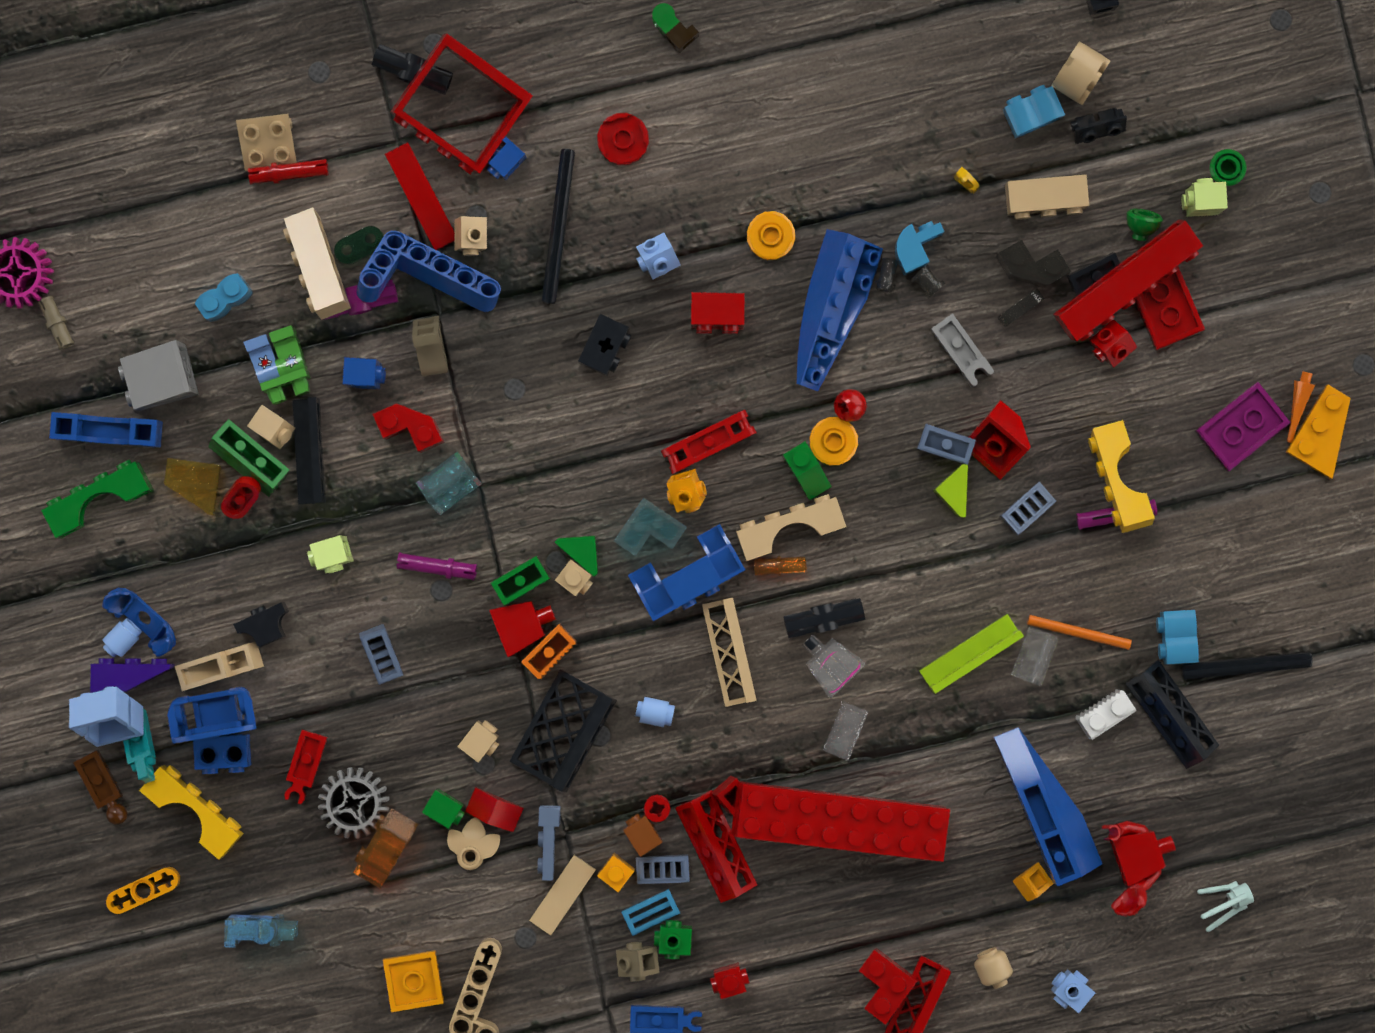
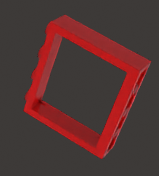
M447 33L443 34L390 113L395 115L393 120L406 129L409 125L416 130L415 136L426 144L431 141L437 145L438 149L436 151L447 159H450L451 156L460 162L458 167L470 175L472 172L480 174L533 95ZM444 49H447L516 99L475 161L403 111Z

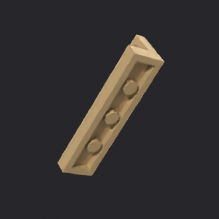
M733 597L702 604L725 707L757 701ZM724 605L726 616L719 625L711 620L708 608ZM726 620L728 622L729 630L723 627ZM712 624L718 627L715 634L713 631ZM721 629L731 635L732 642L727 650L716 645L715 638ZM732 646L735 656L729 653ZM718 649L724 653L721 659L719 658ZM726 655L737 662L738 667L732 676L722 670L721 663ZM738 671H739V675H740L741 682H740L739 680L735 679V676H736V674L738 673ZM724 675L730 678L727 685L725 684ZM732 681L742 686L745 697L729 700L727 689Z

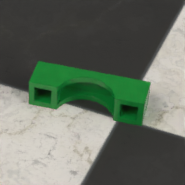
M127 460L116 466L117 471L109 475L107 472H104L94 477V483L86 487L84 484H81L69 491L71 495L63 499L59 496L46 503L48 507L41 511L55 538L62 539L83 528L84 514L87 506L94 498L101 494L113 493L126 502H133L154 491L140 462Z

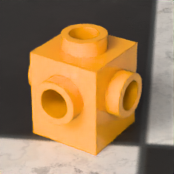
M696 469L672 475L666 483L668 487V501L670 505H674L676 512L685 510V513H691L700 509L706 498L707 490L704 482L699 481Z

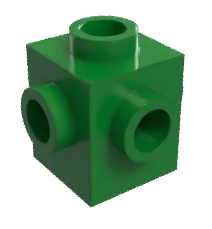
M666 920V924H660V931H655L654 947H659V954H664L666 959H680V955L691 956L692 926L682 925V921ZM676 937L677 941L672 943L668 939Z

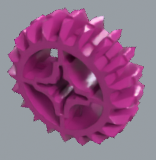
M14 237L11 246L10 242L5 239L2 241L4 248L0 247V266L8 256H10V263L7 267L0 269V278L11 281L15 294L8 293L0 284V304L6 300V307L12 308L15 303L17 308L22 309L25 301L26 305L31 307L33 306L32 298L41 301L40 291L46 294L49 293V290L44 285L45 283L53 284V280L47 278V275L53 274L54 270L46 268V266L52 263V260L50 258L43 259L47 252L44 249L38 251L39 244L36 242L30 245V240L24 238L20 244L19 238ZM21 252L28 253L34 259L37 268L26 267L24 259L21 258ZM17 267L26 271L22 272L21 276L19 275L20 278L10 275L13 274L14 270L17 271ZM30 278H36L34 284L27 291L23 292L26 282Z

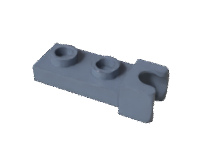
M540 805L539 826L543 827V831L538 833V847H543V858H538V874H542V880L553 881L555 827L560 825V806Z

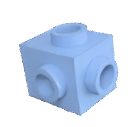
M665 233L636 246L640 257L636 258L642 272L648 270L652 279L665 275L667 272L681 266Z
M1068 969L1065 973L1061 971L1052 981L1054 986L1051 990L1056 994L1053 999L1065 1009L1069 1005L1078 1013L1089 1002L1095 992L1086 985L1089 980L1077 970L1074 974ZM1071 987H1074L1071 992H1068Z

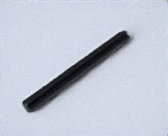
M562 149L560 153L542 293V302L547 304H555L557 298L575 152L572 149Z

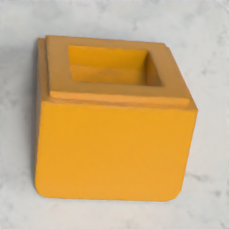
M1039 862L1013 880V883L1026 901L1038 898L1054 884Z

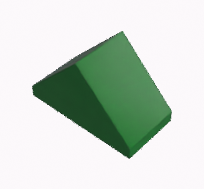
M596 536L558 538L555 541L561 549L593 577L598 574Z

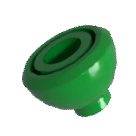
M1224 149L1217 152L1209 166L1211 177L1215 182H1226V186L1239 183L1246 173L1244 157L1232 149Z
M1131 209L1127 211L1126 215L1128 227L1133 233L1132 238L1139 241H1147L1148 236L1154 234L1163 222L1161 215L1145 209Z

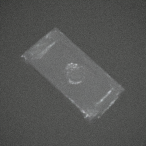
M1029 626L1011 675L1041 686L1059 637Z

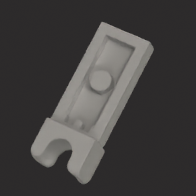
M953 314L930 329L970 387L973 388L978 384L974 376L975 370L980 369L987 376L994 373L991 365L983 357Z

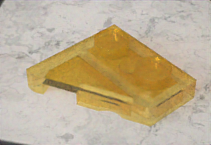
M167 458L164 484L201 508L208 515H214L221 465Z

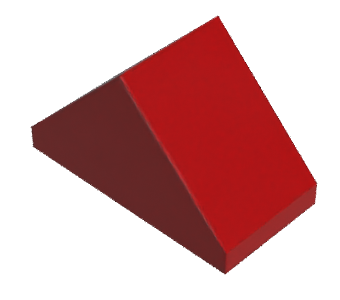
M475 787L465 812L486 824L514 832L524 808Z

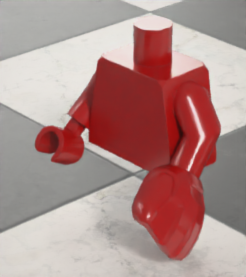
M1124 821L1114 825H1103L1102 829L1109 830V836L1103 839L1110 841L1125 885L1131 886L1112 903L1111 908L1117 915L1124 917L1133 916L1146 905V891L1161 876V869L1166 867L1162 855L1176 851L1175 844L1171 836L1157 840L1154 831L1148 830L1143 824Z

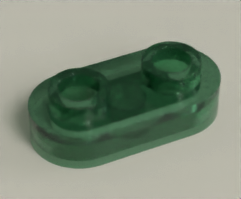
M375 226L364 227L336 243L334 247L335 257L343 264H354L372 255L384 234ZM370 234L375 236V241L371 244L366 242V237ZM345 246L352 248V252L349 255L343 254Z

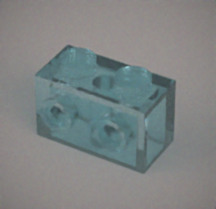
M458 451L416 482L426 500L439 515L482 484Z

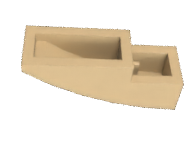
M252 642L177 665L175 669L181 689L186 691L264 667L256 642Z

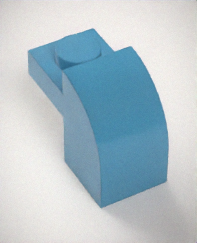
M930 221L918 227V233H916L913 225L910 224L901 232L896 241L895 256L903 275L928 265L930 261L922 244L943 235L945 231L940 222L934 225Z

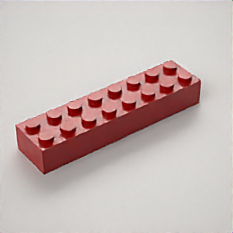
M738 781L731 834L735 837L944 862L950 809L944 806Z

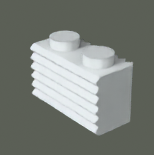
M1115 689V693L1111 692V695L1102 698V701L1093 704V707L1089 706V710L1085 709L1084 713L1080 712V716L1076 715L1075 719L1086 736L1093 740L1136 712V709L1124 691Z

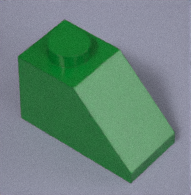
M806 441L782 455L809 501L832 487Z

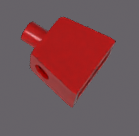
M532 601L489 610L507 657L516 654L544 637L545 632L542 625L556 620L551 605L536 611Z

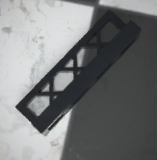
M308 397V399L292 400L298 505L326 503L320 399Z
M1159 660L1153 662L1142 673L1125 683L1186 769L1204 761L1219 746L1216 739ZM1154 670L1160 677V683H1157L1151 674ZM1169 694H1172L1175 698L1176 705L1170 701ZM1184 715L1190 719L1191 726H1188L1185 722ZM1199 736L1203 737L1208 744L1206 749L1200 743Z

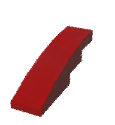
M407 142L385 153L433 248L439 250L454 242L455 231L409 143Z

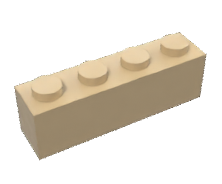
M312 207L284 218L287 228L283 229L287 242L293 245L294 251L291 252V256L296 267L300 266L302 274L299 275V280L303 289H308L310 297L306 298L310 311L312 313L316 312L322 320L351 309L321 218L316 210Z

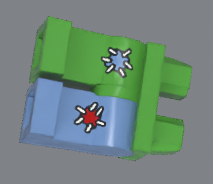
M292 325L270 332V337L265 334L243 342L254 366L261 389L268 395L273 405L287 401L283 388L292 385L296 397L310 393L308 379L311 377L307 370L296 330ZM272 343L274 344L278 359L276 357Z

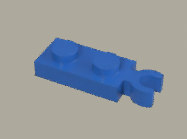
M631 1005L630 1033H683V1027H688L693 1032L701 1031V1026L693 1025L691 1020L693 1017H702V1012L694 1010L689 1014H683L684 1007Z

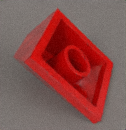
M1001 400L968 436V438L976 440L971 455L1000 480L1031 448L1021 417Z

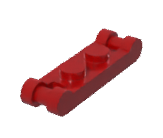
M742 410L661 450L663 457H667L671 465L669 467L671 473L675 474L756 434L754 426L751 427L747 420L749 416L746 410ZM738 423L741 432L734 434L731 425ZM683 449L687 458L680 461L676 452Z

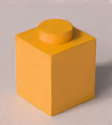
M613 853L599 871L597 877L619 892L634 873L635 868L616 853Z

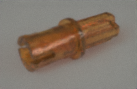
M779 555L777 558L754 559L755 576L764 574H778L782 576V573L805 572L807 569L805 557L781 558Z

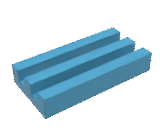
M669 889L621 911L632 936L680 914ZM667 897L668 901L630 918L629 914ZM669 906L672 907V911L636 928L633 923Z

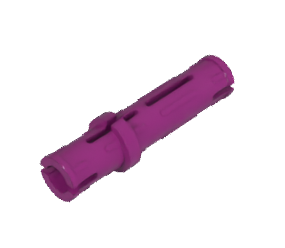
M1152 499L1149 502L1154 516H1157L1155 499ZM1114 507L1076 513L1079 530L1114 523L1112 517L1092 519L1093 517L1112 514L1111 512L1115 511Z
M399 552L397 561H399L397 569L444 575L447 579H452V577L471 579L473 581L476 579L477 572L475 571L477 570V564L456 562L453 558L442 560L403 554Z

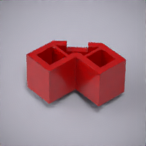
M397 403L373 414L380 433L386 440L409 430L417 451L420 453L445 443L435 419L431 416Z

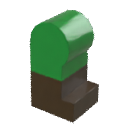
M661 3L653 9L652 18L654 25L678 53H681L699 37V31L693 25L687 29L676 18L675 11L669 4Z

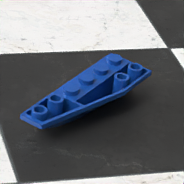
M826 230L811 277L802 317L797 359L798 385L819 391L868 298L883 248L849 233Z
M1019 727L995 736V742L1053 883L1058 887L1080 878L1102 865L1103 863L1082 813Z

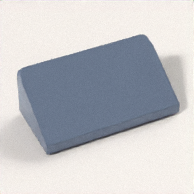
M925 424L917 449L968 465L976 440Z

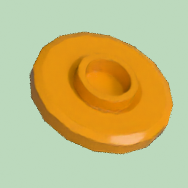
M776 211L763 212L757 215L750 222L747 230V243L751 251L758 257L766 260H777L786 256L792 249L795 241V229L792 222L784 214Z
M827 417L819 421L812 429L809 437L810 449L814 456L821 463L830 466L841 465L849 461L858 447V435L854 426L847 421L841 420L839 417Z

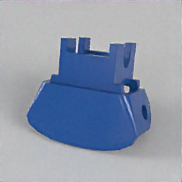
M234 687L225 691L191 697H178L172 701L167 714L172 744L257 729L252 699L245 687ZM237 698H238V701H239V706H240V710H241V711H239V709H238ZM192 702L197 728L188 729L184 703Z

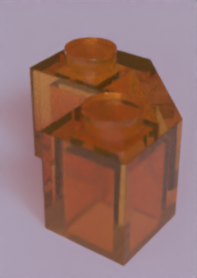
M392 808L386 817L381 815L374 826L377 832L367 849L362 847L354 860L358 865L353 873L381 889L419 824Z

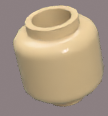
M993 947L977 954L978 959L974 962V967L981 983L985 986L992 985L994 989L1007 985V979L1013 974V969L1006 953Z

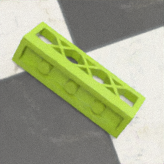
M1006 614L923 667L919 672L931 691L936 694L1023 638L1024 635L1021 630L1016 628L1009 615Z

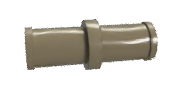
M48 296L38 301L37 304L40 306L47 321L45 324L46 328L51 330L58 349L64 350L74 345L75 342L72 340L65 325L67 322L66 318L61 316L54 297Z

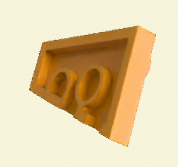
M1326 385L1286 450V453L1327 478L1333 479L1351 398L1332 386Z

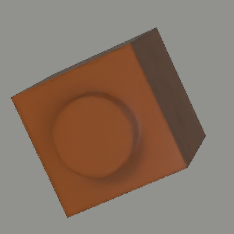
M637 813L625 821L627 826L623 828V831L640 857L663 842L646 815L640 817Z

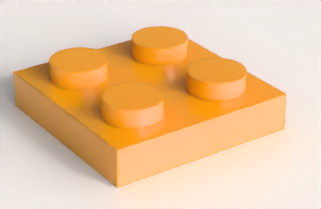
M436 950L383 959L391 1012L444 1003Z

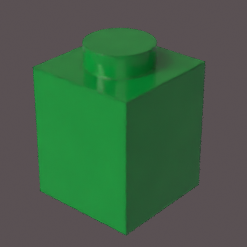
M439 788L434 791L422 811L423 814L448 829L452 824L458 826L465 814L461 810L464 804Z

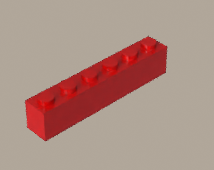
M1177 220L1053 315L1071 340L1084 341L1094 333L1093 329L1101 324L1103 326L1113 320L1115 317L1114 313L1119 309L1125 310L1136 302L1134 298L1142 292L1146 294L1157 286L1155 282L1163 276L1167 278L1173 275L1178 270L1176 266L1183 261L1189 262L1199 254L1198 250L1203 245L1186 220Z

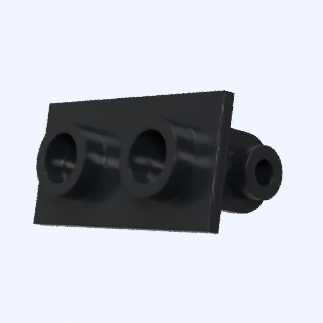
M1114 107L1098 112L1099 121L1096 122L1093 114L1076 117L1075 121L1070 122L1071 129L1075 132V144L1090 143L1098 138L1117 136L1121 132H1125L1127 116H1124L1122 109Z

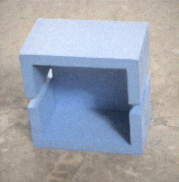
M106 687L102 691L95 693H83L79 697L69 699V728L81 737L85 736V739L96 747L144 735L143 706L117 687Z

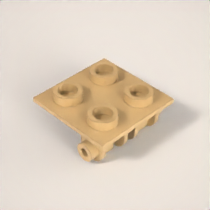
M289 114L236 120L245 171H248L250 167L271 166V163L277 162V165L297 163L291 131L292 121L289 118Z

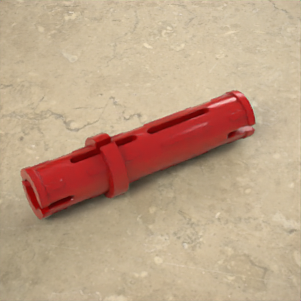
M327 159L277 165V162L271 163V166L248 168L250 185L272 181L274 184H278L281 180L329 176Z

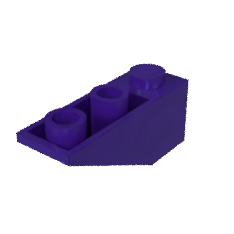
M99 658L98 663L91 664L90 693L102 691L104 688L111 686L117 687L126 693L175 668V664H167V659H151V664L141 663V658H125V663H115V658Z

